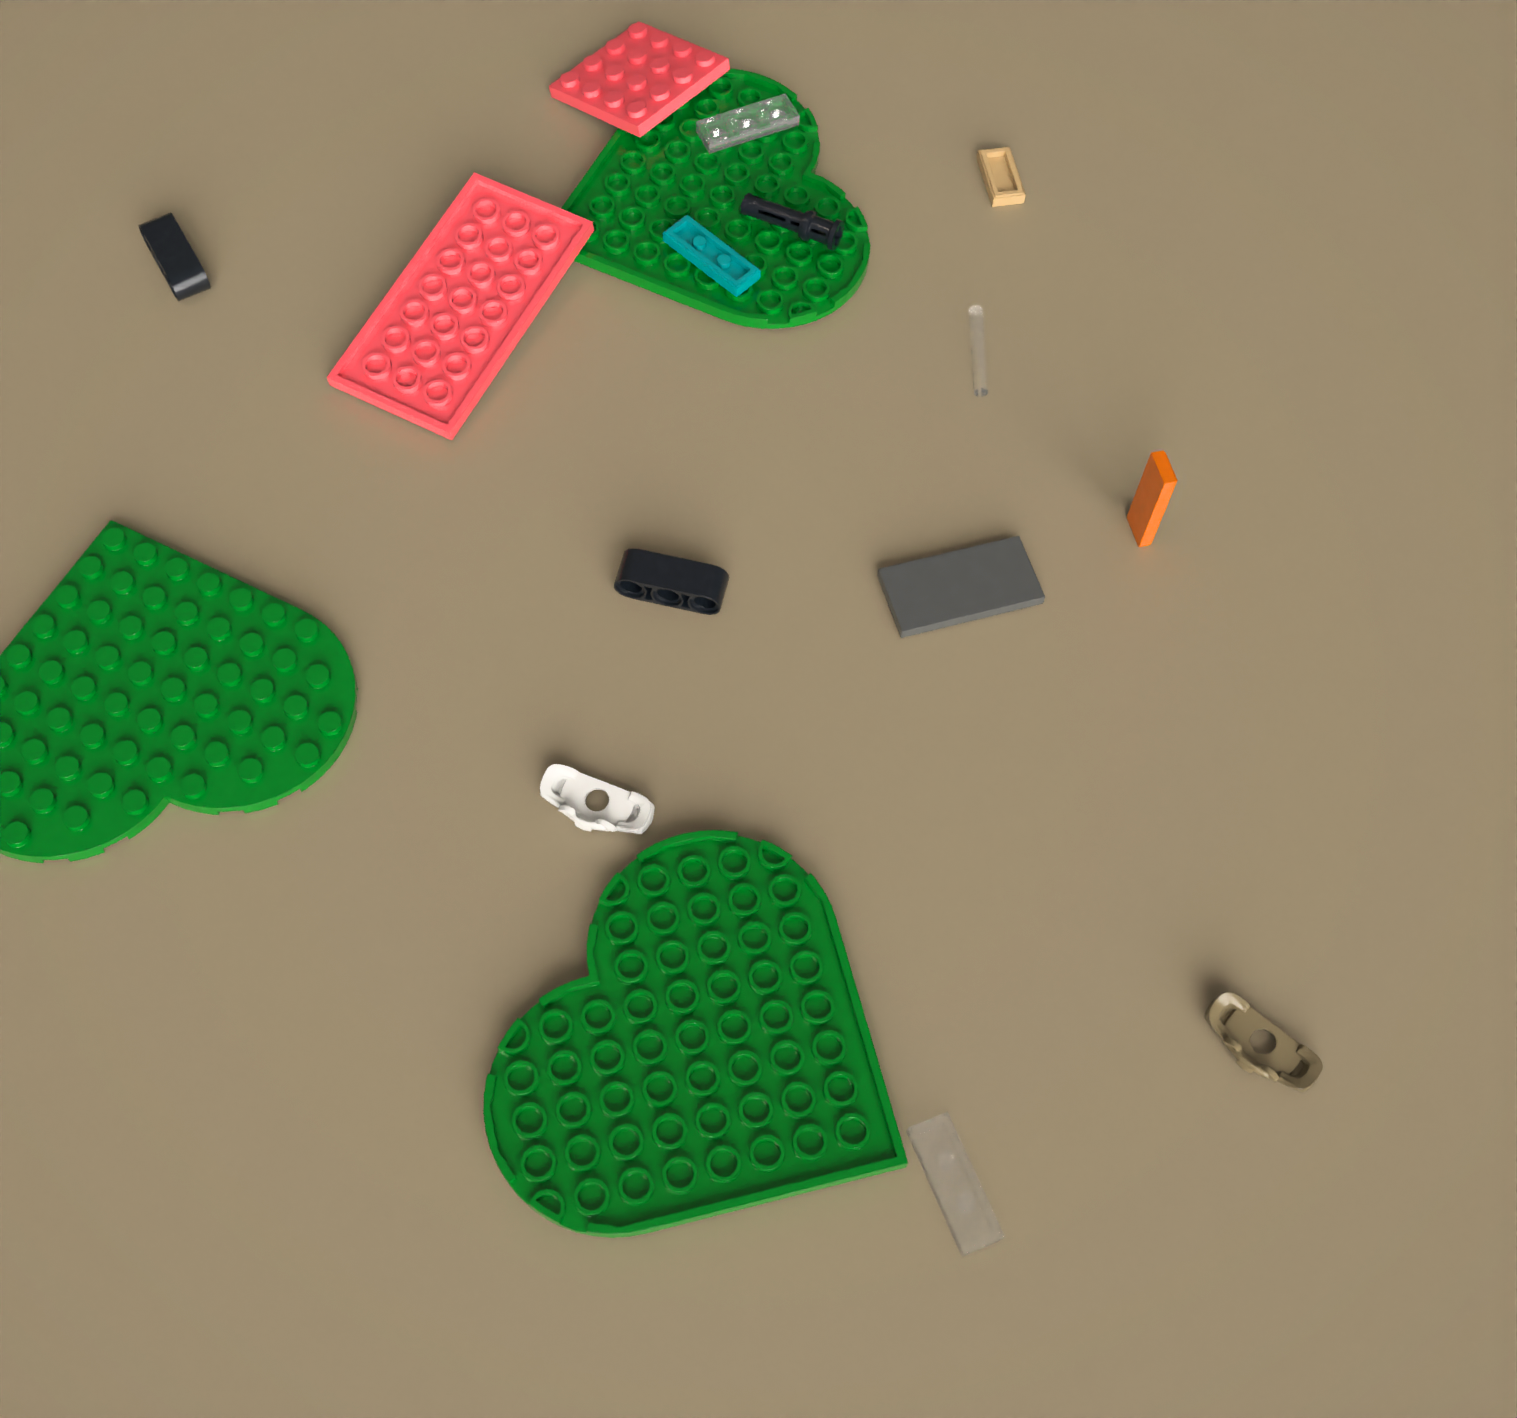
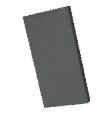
M1019 536L880 568L877 574L901 638L1043 604L1045 599L1043 590Z

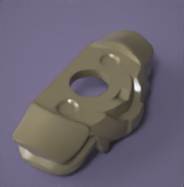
M1223 992L1209 1004L1204 1015L1205 1020L1221 1037L1222 1042L1237 1059L1236 1063L1244 1071L1250 1074L1254 1072L1274 1082L1278 1081L1301 1093L1307 1091L1316 1082L1323 1069L1321 1059L1308 1047L1299 1044L1250 1007V1004L1243 998L1232 992ZM1265 1030L1271 1033L1275 1040L1274 1050L1269 1054L1257 1053L1250 1044V1037L1253 1032Z

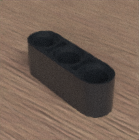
M172 213L138 225L149 251L177 301L211 289L201 263Z
M632 548L624 551L614 582V589L619 594L631 599L700 614L713 615L720 612L730 577L724 569L712 564Z

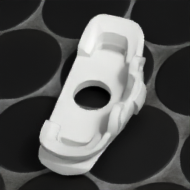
M553 764L547 768L540 784L541 797L557 807L558 811L574 821L575 826L582 830L591 832L594 829L642 834L652 823L655 807L646 797L580 773L574 768ZM593 790H603L609 796V803L601 811H592L586 806L587 795Z

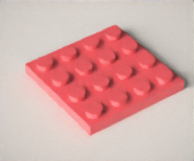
M638 21L630 25L627 30L616 38L609 40L605 46L594 54L584 58L580 64L569 72L562 74L558 80L549 85V90L552 98L640 138L728 72L730 65L729 59L725 56Z

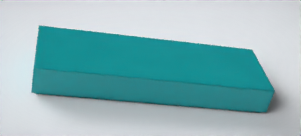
M685 215L663 232V241L735 297H738L761 278V270L688 215Z

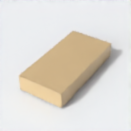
M1010 147L978 150L977 162L991 206L997 207L1024 203L1026 194Z

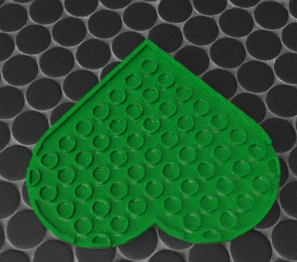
M730 69L640 138L618 128L561 208L593 222L594 231L575 258V262L722 320L752 328L780 329L800 326L817 321L839 309L860 287L868 268L871 245L867 232L868 225L859 207H853L845 198L846 193L842 189L815 174L819 161L820 142L817 132L818 125L810 109H805L797 101V95L779 82L757 73L738 69ZM751 193L754 196L803 213L813 210L818 213V216L834 222L837 219L844 221V231L838 247L834 251L829 250L827 245L811 239L808 242L801 240L798 233L741 214V204L745 195ZM685 215H688L761 270V278L738 297H735L663 241V232Z
M110 520L0 655V854L34 863H44L45 860L68 859L70 862L82 860L104 853V848L117 843L125 837H128L130 840L149 826L169 803L183 809L212 815H219L220 812L243 810L244 813H250L278 805V800L299 789L303 792L319 780L338 759L350 738L357 717L358 687L356 676L343 645L325 624L311 614Z
M704 830L667 838L641 851L636 855L637 858L627 865L620 873L617 872L601 894L592 923L589 925L587 937L589 976L570 981L553 989L539 998V1002L521 1019L517 1018L497 1047L498 1052L491 1066L490 1073L486 1078L483 1106L485 1131L496 1164L506 1182L516 1195L540 1216L560 1227L585 1235L615 1238L647 1234L906 1168L908 1165L837 919L826 893L811 873L808 874L800 865L792 860L791 854L762 839L759 842L747 837L738 836V832Z

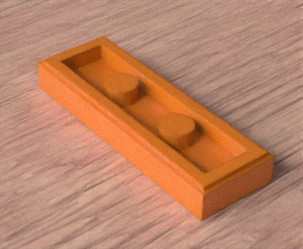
M1164 450L1151 452L1126 517L1138 547L1151 545L1178 481Z

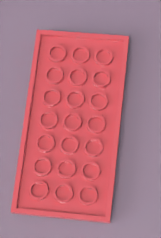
M474 172L327 376L329 385L449 440H453L593 233V222Z

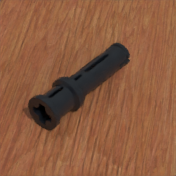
M751 193L745 195L741 204V214L798 233V236L803 241L808 242L811 239L823 243L832 251L838 247L844 231V221L837 219L835 222L818 216V213L813 210L803 213L754 196Z

